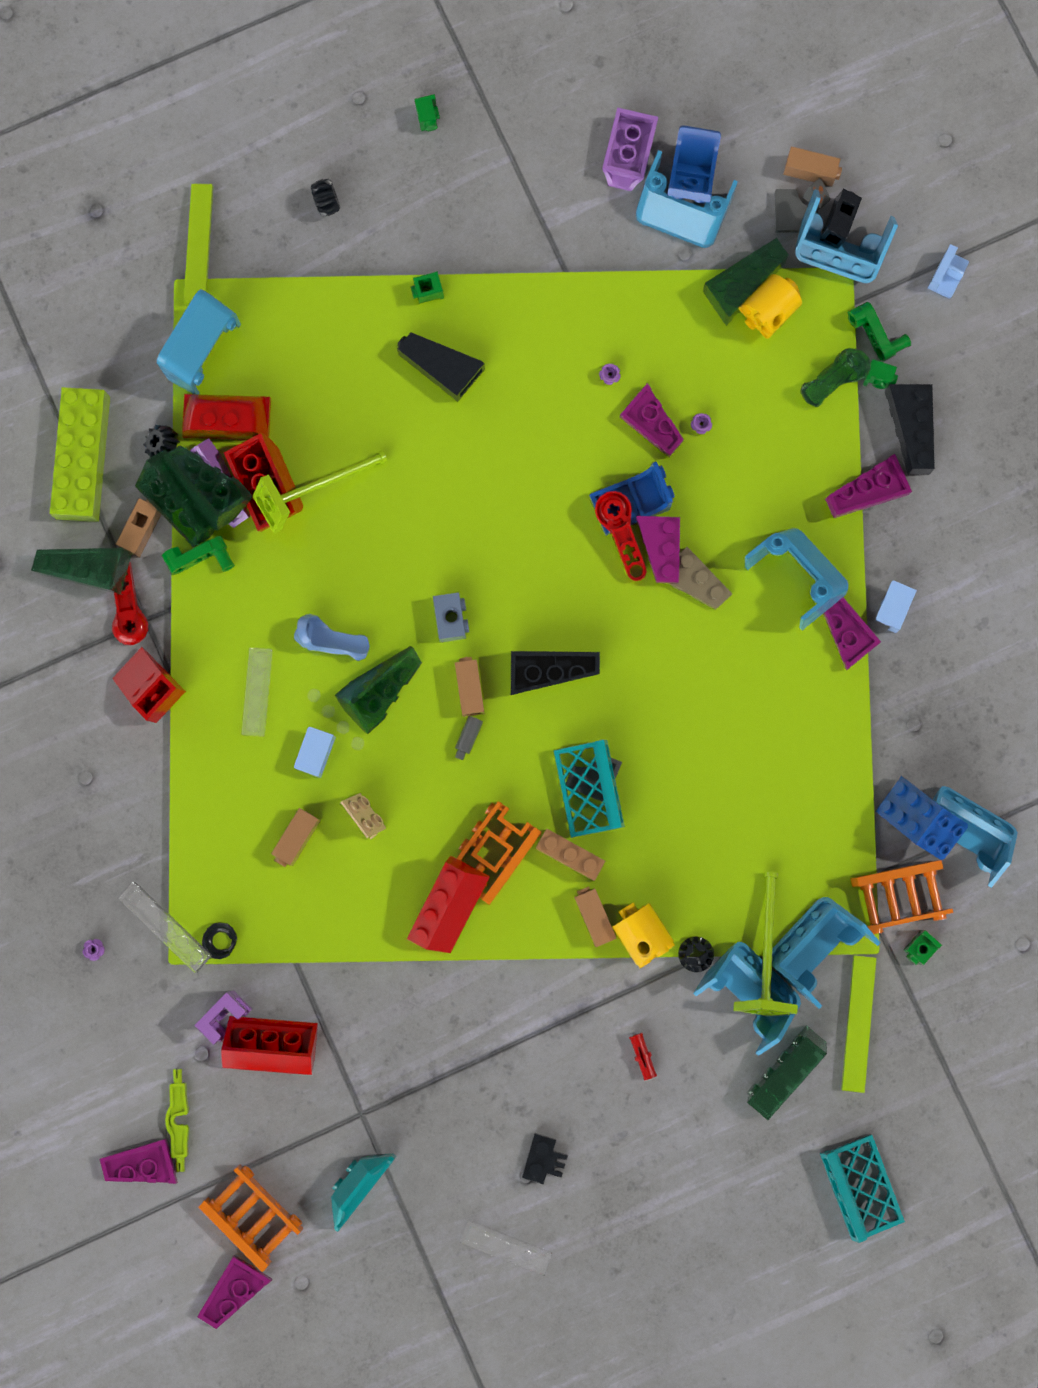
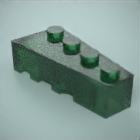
M778 238L773 239L705 282L703 293L726 326L740 312L739 307L772 274H776L786 264L789 254Z
M164 450L147 459L135 487L193 548L212 537L218 523L168 452Z
M124 548L37 549L31 571L43 576L121 595L132 553Z
M806 1025L792 1040L786 1051L784 1050L777 1057V1062L772 1068H767L763 1073V1079L759 1084H753L748 1090L747 1103L765 1119L769 1120L827 1055V1042Z

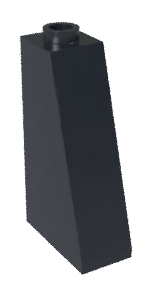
M412 332L407 337L403 336L397 344V351L400 357L457 402L485 370V364L481 360Z

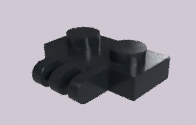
M534 1133L522 1178L544 1184L546 1174L562 1178L563 1172L555 1170V1167L564 1169L566 1164L557 1160L558 1158L567 1160L568 1155L554 1151L556 1139Z

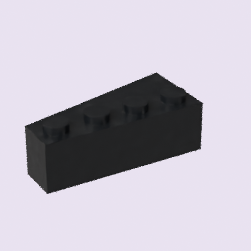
M889 384L884 393L890 406L889 411L895 424V432L900 442V450L907 475H930L935 469L933 384Z

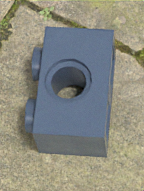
M459 593L433 596L440 643L466 639L465 633L469 632L468 620H463L462 611H466L465 599L460 598ZM454 612L458 615V618L455 622H448L446 615Z

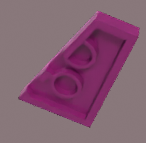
M647 383L620 414V418L670 458L684 439L672 420L665 413L660 401L655 397Z
M636 516L656 583H679L680 517Z
M844 597L823 613L846 670L881 643Z
M167 1139L99 1159L105 1181L178 1183Z
M234 1255L197 1317L217 1329L263 1287L270 1283L272 1278Z

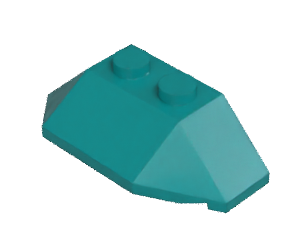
M395 1154L361 1157L358 1162L354 1159L346 1169L349 1172L344 1180L339 1178L332 1189L335 1192L331 1196L334 1229L337 1232L395 1160Z

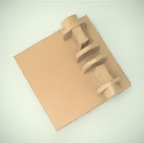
M361 793L341 801V804L366 838L372 839L377 833L386 829L382 818L375 814L370 807V802Z

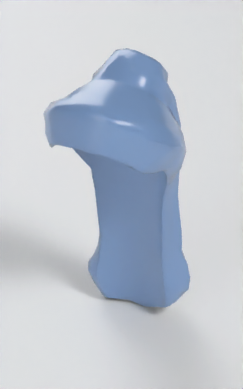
M306 614L300 617L294 633L295 641L308 650L332 654H347L357 661L367 657L370 647L366 636L335 632L318 616L313 614Z

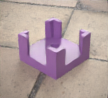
M235 991L226 992L194 1026L214 1045L224 1039L226 1032L218 1022L229 1012L236 1019H239L242 1015L247 1016L252 1008Z

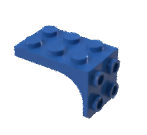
M684 125L680 126L667 196H672L675 199H691L697 203H710L721 140V133L719 131Z
M656 461L646 471L632 478L589 494L594 509L597 500L606 492L616 491L624 494L631 503L630 526L637 523L636 516H656L669 511L673 503L672 498L675 496L671 486H667L665 483L666 473L663 466H658ZM613 503L610 504V509H607L608 513H612L614 516L617 515L616 511H619V507L614 506ZM601 524V526H602V528H603V531H604V533H605V536L608 535V534H611V533Z
M903 776L899 778L875 811L913 843L940 860L946 858L968 828V824L938 804Z

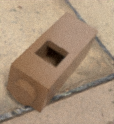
M791 146L783 175L811 182L821 178L824 185L832 187L835 179L839 180L842 167H839L840 158Z
M149 498L146 501L138 499L116 543L120 549L140 558L162 514V510L158 507L159 504Z
M472 657L460 658L459 662L455 663L462 716L485 714L477 660H472Z
M299 808L271 853L276 857L274 861L284 867L287 864L293 866L321 820Z
M586 887L577 891L578 896L574 898L595 947L617 939L596 889L590 890V887Z

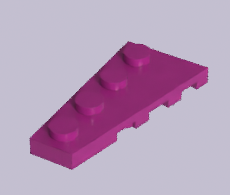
M893 454L887 460L877 464L868 472L863 473L857 479L827 496L825 500L833 518H837L907 496L912 490L896 455Z

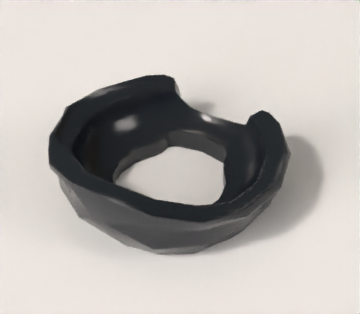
M214 923L203 934V949L211 958H226L231 954L238 940L237 934L228 923ZM225 932L232 939L229 949L221 950L213 945L215 934Z

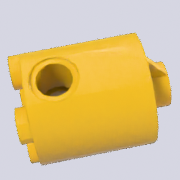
M772 274L739 307V310L747 318L745 323L750 329L754 330L756 328L766 339H769L802 305L799 288L790 278L784 279L779 275Z
M634 902L619 911L622 920L612 926L634 963L639 968L644 967L651 960L662 956L675 946L673 938L650 903L637 909Z

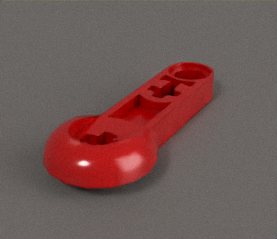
M606 492L596 502V517L611 533L627 576L631 580L640 581L646 576L647 571L630 526L631 503L620 492ZM612 503L614 506L619 507V511H616L618 514L615 516L607 511ZM626 545L634 547V551L631 554L634 559L638 556L639 561H632L627 565L626 561H630L629 555L623 554ZM632 566H641L642 574L639 577H633L630 574Z
M116 554L109 562L117 610L112 622V631L114 637L120 643L135 645L146 637L148 621L137 604L131 562L125 555ZM118 559H124L126 562V566L122 570L115 568V562ZM116 574L123 575L124 581L129 583V585L125 586L124 591L118 587V585L122 584V579L120 576L116 577ZM129 622L136 625L135 628H132L131 633L127 629L125 630V627L129 626Z

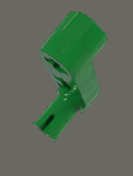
M865 302L847 312L848 320L855 329L863 326L874 351L882 362L894 357L897 352L911 346V340L907 334L891 342L889 341L871 303Z
M222 536L208 540L184 554L178 546L170 548L162 554V558L171 575L179 574L211 556H215L222 572L229 571L235 567L227 552V546Z

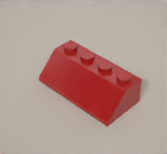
M450 855L407 939L426 950L451 953L490 876Z
M229 1016L221 1048L222 1068L312 1075L318 1023L249 1017L236 1019L234 1016Z

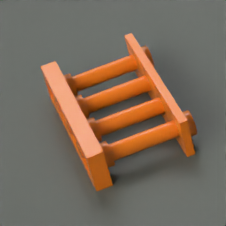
M942 860L850 878L852 887H860V890H863L870 925L866 926L873 934L884 932L883 928L927 918L933 917V921L943 920L947 918L946 914L953 913L952 908L942 909L935 875H937L936 870L943 869ZM923 873V877H926L933 911L922 914L914 883L915 875ZM902 878V881H905L913 916L900 918L893 887L894 879ZM881 882V886H884L891 920L880 923L872 892L873 884Z
M240 1164L233 1170L238 1175L216 1199L211 1200L208 1197L198 1208L263 1272L272 1262L269 1259V1254L292 1230L297 1235L303 1230L301 1226L302 1221L295 1214L290 1215L253 1177L254 1173L246 1165L243 1167ZM245 1182L254 1192L232 1215L227 1216L221 1210L222 1205ZM261 1198L270 1208L248 1231L242 1232L237 1226L238 1221ZM277 1214L286 1225L264 1248H258L253 1243L254 1237Z

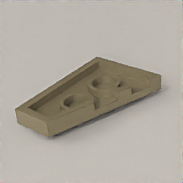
M688 547L679 554V583L668 584L716 610L732 593Z

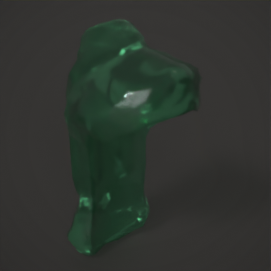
M844 349L815 380L803 383L800 390L803 399L812 407L821 406L823 401L840 385L854 383L866 378L871 370V360L862 350Z

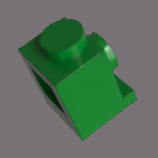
M435 94L414 99L421 131L436 130L438 128L437 119H440V115L436 105Z
M438 271L413 278L414 285L410 287L413 299L418 298L419 304L439 298L440 300L444 299ZM426 288L430 289V291L423 292Z
M872 359L862 385L867 386L868 383H871L877 389H885L889 384H896L898 375L895 374L897 367Z
M920 930L904 948V951L908 953L907 959L914 965L918 963L925 965L932 955L941 948L942 944L926 930ZM921 945L926 947V952L923 954L919 951Z

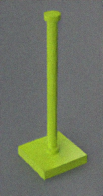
M383 451L377 452L376 456L283 495L279 494L270 476L266 475L260 478L253 498L273 533L282 530L290 514L285 503L379 463L385 464L387 463V457Z
M765 872L766 897L761 998L758 1000L734 1002L733 1011L764 1016L797 1014L798 1005L776 1002L770 998L775 879L778 878V873Z

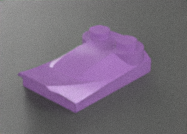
M617 107L602 168L608 186L632 191L644 179L657 127V116Z

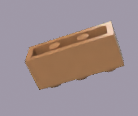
M549 829L545 830L536 847L538 851L592 881H595L605 863V860Z

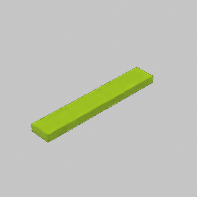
M191 184L183 301L185 305L190 304L200 289L207 292L214 188L212 184Z
M853 955L841 1084L842 1091L865 1093L877 960L874 957Z

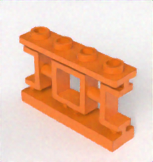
M499 801L496 805L493 802L485 811V814L488 816L483 823L480 820L472 829V832L475 834L470 840L467 838L459 847L461 853L456 858L462 861L471 847L474 846L475 849L471 856L479 861L475 869L483 872L487 867L494 873H497L500 867L504 868L488 892L485 894L482 891L479 897L489 905L542 833L528 822L521 831L504 819L509 808ZM500 810L501 813L497 820L505 825L504 829L498 836L488 830L483 837L481 833L497 811ZM513 831L520 837H523L526 831H529L530 834L513 857H510L509 855L514 848L505 842ZM489 837H492L507 848V851L495 867L477 855Z

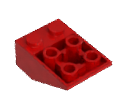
M143 647L112 678L138 713L146 721L157 723L186 692Z

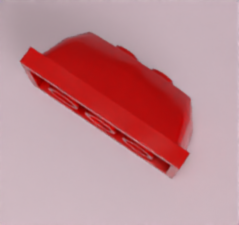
M184 394L182 437L248 440L260 433L269 437L271 398L266 396Z
M260 433L227 450L224 454L256 529L262 532L270 528L253 498L260 478L269 475L280 495L295 490L296 487L279 448L269 437ZM300 497L285 503L290 511L288 518L301 512L303 509Z

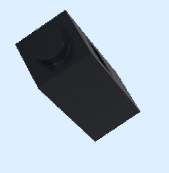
M843 188L834 200L820 240L839 249L848 237L862 197Z

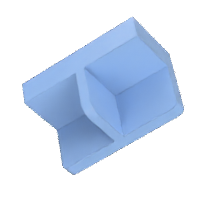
M951 244L946 250L928 286V289L949 299L953 296L969 264L968 260L955 255L958 247Z
M893 580L884 599L880 603L881 607L876 616V621L888 625L889 631L897 633L901 629L917 590Z
M308 727L294 768L321 778L336 737L324 731Z

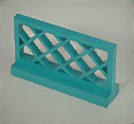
M599 740L554 750L571 838L625 827L608 741ZM593 747L595 757L589 763L580 756L585 749ZM570 753L575 757L569 768L562 764L560 754ZM578 759L588 765L582 777L572 771ZM591 768L599 774V779L595 785L584 779ZM569 773L580 779L574 789L568 787L565 782ZM582 781L593 787L587 798L576 792ZM595 790L602 793L604 798L599 807L589 801ZM574 794L584 800L578 811L570 807L569 801ZM587 803L597 809L591 820L580 814ZM599 812L607 816L609 826L600 827L593 822ZM580 816L588 822V825L584 831L575 832L574 822ZM591 825H593L594 827H596V828H594V829H589V827H590Z
M867 1135L833 1150L820 1153L852 1241L861 1243L872 1235L905 1222L873 1135ZM869 1142L871 1148L868 1158L858 1153L861 1144ZM844 1151L852 1153L848 1166L841 1163L838 1156L839 1153ZM857 1156L866 1160L862 1173L852 1168ZM871 1163L877 1165L879 1169L876 1179L866 1175ZM851 1171L860 1175L856 1188L849 1185L847 1180ZM865 1178L875 1182L870 1195L860 1190ZM879 1185L887 1190L884 1201L874 1197ZM859 1193L869 1197L864 1210L857 1207L856 1204ZM873 1200L883 1204L878 1216L868 1212ZM887 1206L894 1209L897 1219L890 1222L882 1219ZM867 1215L877 1219L874 1228L866 1231L864 1225Z

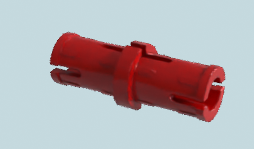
M643 1033L630 1036L629 1039L636 1055L634 1058L639 1063L644 1081L657 1077L651 1060L652 1053L651 1051L648 1052Z

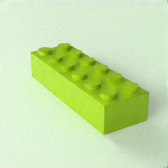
M61 388L50 515L57 520L99 522L110 396L105 390Z

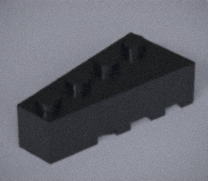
M511 651V695L600 674V652Z

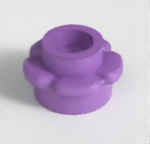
M606 364L599 373L600 379L604 380L605 384L612 385L614 382L619 381L621 376L619 374L620 369L614 364Z
M696 414L691 422V428L696 430L698 434H705L706 431H710L712 428L711 418L707 414Z
M89 939L84 943L83 955L91 961L98 960L105 952V948L99 939Z

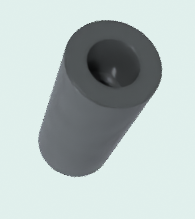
M468 716L455 746V749L458 750L455 758L463 760L465 754H470L483 721Z

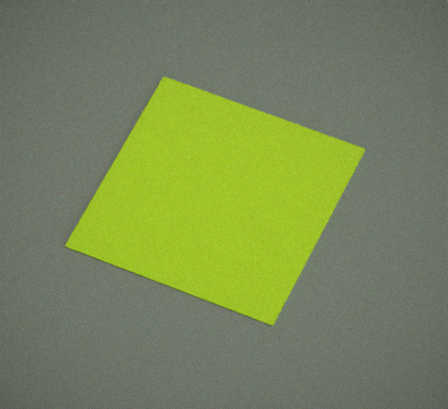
M821 268L438 274L444 299L440 300L439 298L420 304L418 298L413 299L410 286L414 285V277L422 275L208 279L207 293L236 313L241 325L239 328L235 326L232 331L229 330L227 333L222 332L201 366L204 379L199 386L196 385L199 395L270 397L269 438L279 448L296 489L376 456L377 452L380 451L385 453L387 463H379L301 496L300 498L303 503L302 511L287 518L282 530L273 533L271 528L262 532L257 531L251 515L233 528L214 513L213 508L206 502H201L191 490L183 488L172 474V548L178 546L184 554L208 540L222 536L227 546V552L235 567L229 571L222 572L215 556H211L179 574L171 575V677L186 691L170 708L168 961L171 965L631 958L615 931L614 934L617 939L595 947L574 898L578 896L577 891L586 887H590V890L596 889L611 927L622 920L619 911L634 902L637 909L650 903L675 946L660 957H678L680 945L686 939L694 936L702 937L710 942L714 949V957H722L737 942L745 943L758 956H763L766 897L765 872L778 873V878L775 879L773 947L813 904L823 897L832 899L865 925H870L863 890H860V887H852L850 879L877 873L868 653L846 670L824 614L819 616L804 630L799 628L800 618L817 605L810 595L811 587L816 581L788 551L778 556L768 553L749 570L745 568V556L769 536L791 528L799 529L847 580L848 591L844 599L867 625L863 510L833 518L825 500L827 496L861 475L856 329L850 324L847 314L849 310L855 308L853 279ZM772 274H776L784 279L790 278L797 284L802 305L769 339H766L756 328L752 330L746 325L745 320L747 318L740 312L739 307ZM176 279L174 281L173 330L188 307L183 302L185 279ZM426 288L423 292L430 291V289ZM412 332L481 360L485 364V370L457 402L398 355L397 344L403 336L407 337ZM606 364H614L620 369V379L612 385L605 384L604 380H601L599 376L602 367ZM173 383V429L178 433L177 439L180 443L177 445L179 451L174 452L172 463L206 440L182 437L184 394L192 393ZM647 383L655 397L660 401L665 413L672 420L684 439L670 458L620 418V414ZM696 414H707L711 418L712 428L710 431H706L705 434H698L696 430L691 428V422ZM210 439L221 454L244 501L224 452L246 440ZM655 461L658 466L662 465L666 473L665 483L667 486H671L675 497L672 498L673 503L670 510L656 516L680 517V553L688 547L732 595L715 610L668 583H656L638 523L631 525V529L647 572L642 580H631L625 572L612 535L608 534L605 536L601 523L596 517L589 494L632 478L646 471ZM626 545L623 554L629 555L630 561H626L627 565L632 561H639L638 556L634 559L631 554L634 551V547ZM632 566L630 574L633 577H639L642 574L641 566ZM459 593L460 598L465 599L466 611H462L463 620H468L469 632L465 633L466 639L440 643L433 596ZM454 612L446 615L448 622H455L458 618V615ZM306 614H313L318 616L335 632L366 636L370 646L367 657L357 661L347 654H332L308 650L302 647L294 639L298 620ZM511 651L600 652V674L511 695ZM472 657V660H477L485 714L472 716L483 721V724L470 754H465L464 759L460 760L455 758L458 751L455 749V746L468 716H462L455 663L459 662L460 658ZM308 727L324 731L336 737L321 778L294 768ZM607 740L611 758L622 762L615 781L625 827L571 838L554 750ZM593 747L585 749L580 756L589 763L595 757ZM570 753L560 754L562 764L569 768L575 757ZM578 759L574 766L586 767L588 765ZM361 793L362 796L368 799L370 807L375 814L382 818L386 829L377 833L372 839L366 838L341 804V801ZM574 794L569 801L570 807L578 811L584 800ZM591 797L589 799V801H591L598 807L602 803L601 801H598ZM499 801L509 808L504 819L520 831L528 822L542 832L492 903L489 905L481 898L478 899L451 953L426 950L407 939L445 862L450 855L455 858L461 853L459 847L466 838L470 840L475 834L472 832V829L479 820L483 823L488 816L485 814V811L492 802L496 805ZM587 803L580 814L591 820L597 809ZM301 808L321 821L293 866L287 864L284 867L274 861L276 857L271 853L296 812ZM500 810L497 811L481 833L483 837L488 830L498 836L504 829L505 825L497 820L501 813ZM599 812L593 822L600 827L609 826L607 816ZM580 816L574 822L575 832L584 831L588 825V822ZM591 825V826L589 827V829H594V828H596V827H594L593 825ZM546 829L605 860L595 881L536 849ZM513 831L505 842L514 848L509 855L510 857H513L530 834L529 831H526L523 837H520ZM489 837L477 855L495 867L507 851V848L492 837ZM474 846L471 847L462 862L473 868L479 863L477 859L471 856L475 849ZM487 867L483 871V873L490 876L487 882L488 885L483 891L485 894L504 870L503 867H500L497 873H494ZM874 883L872 892L878 915L877 883ZM214 923H228L237 934L238 940L228 957L223 959L211 958L203 949V934ZM218 932L213 937V945L217 949H229L232 939L225 932ZM879 933L874 934L875 937L879 940ZM863 936L854 945H846L840 941L828 955L878 954L880 945L877 946ZM693 945V953L687 957H700L706 952L698 951L695 945Z

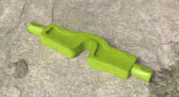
M173 1069V1083L169 1085L170 1107L166 1113L165 1124L171 1136V1157L176 1159L175 1172H185V1158L189 1155L188 1140L190 1128L187 1124H177L175 1118L189 1113L187 1084L185 1082L182 1083V1069Z

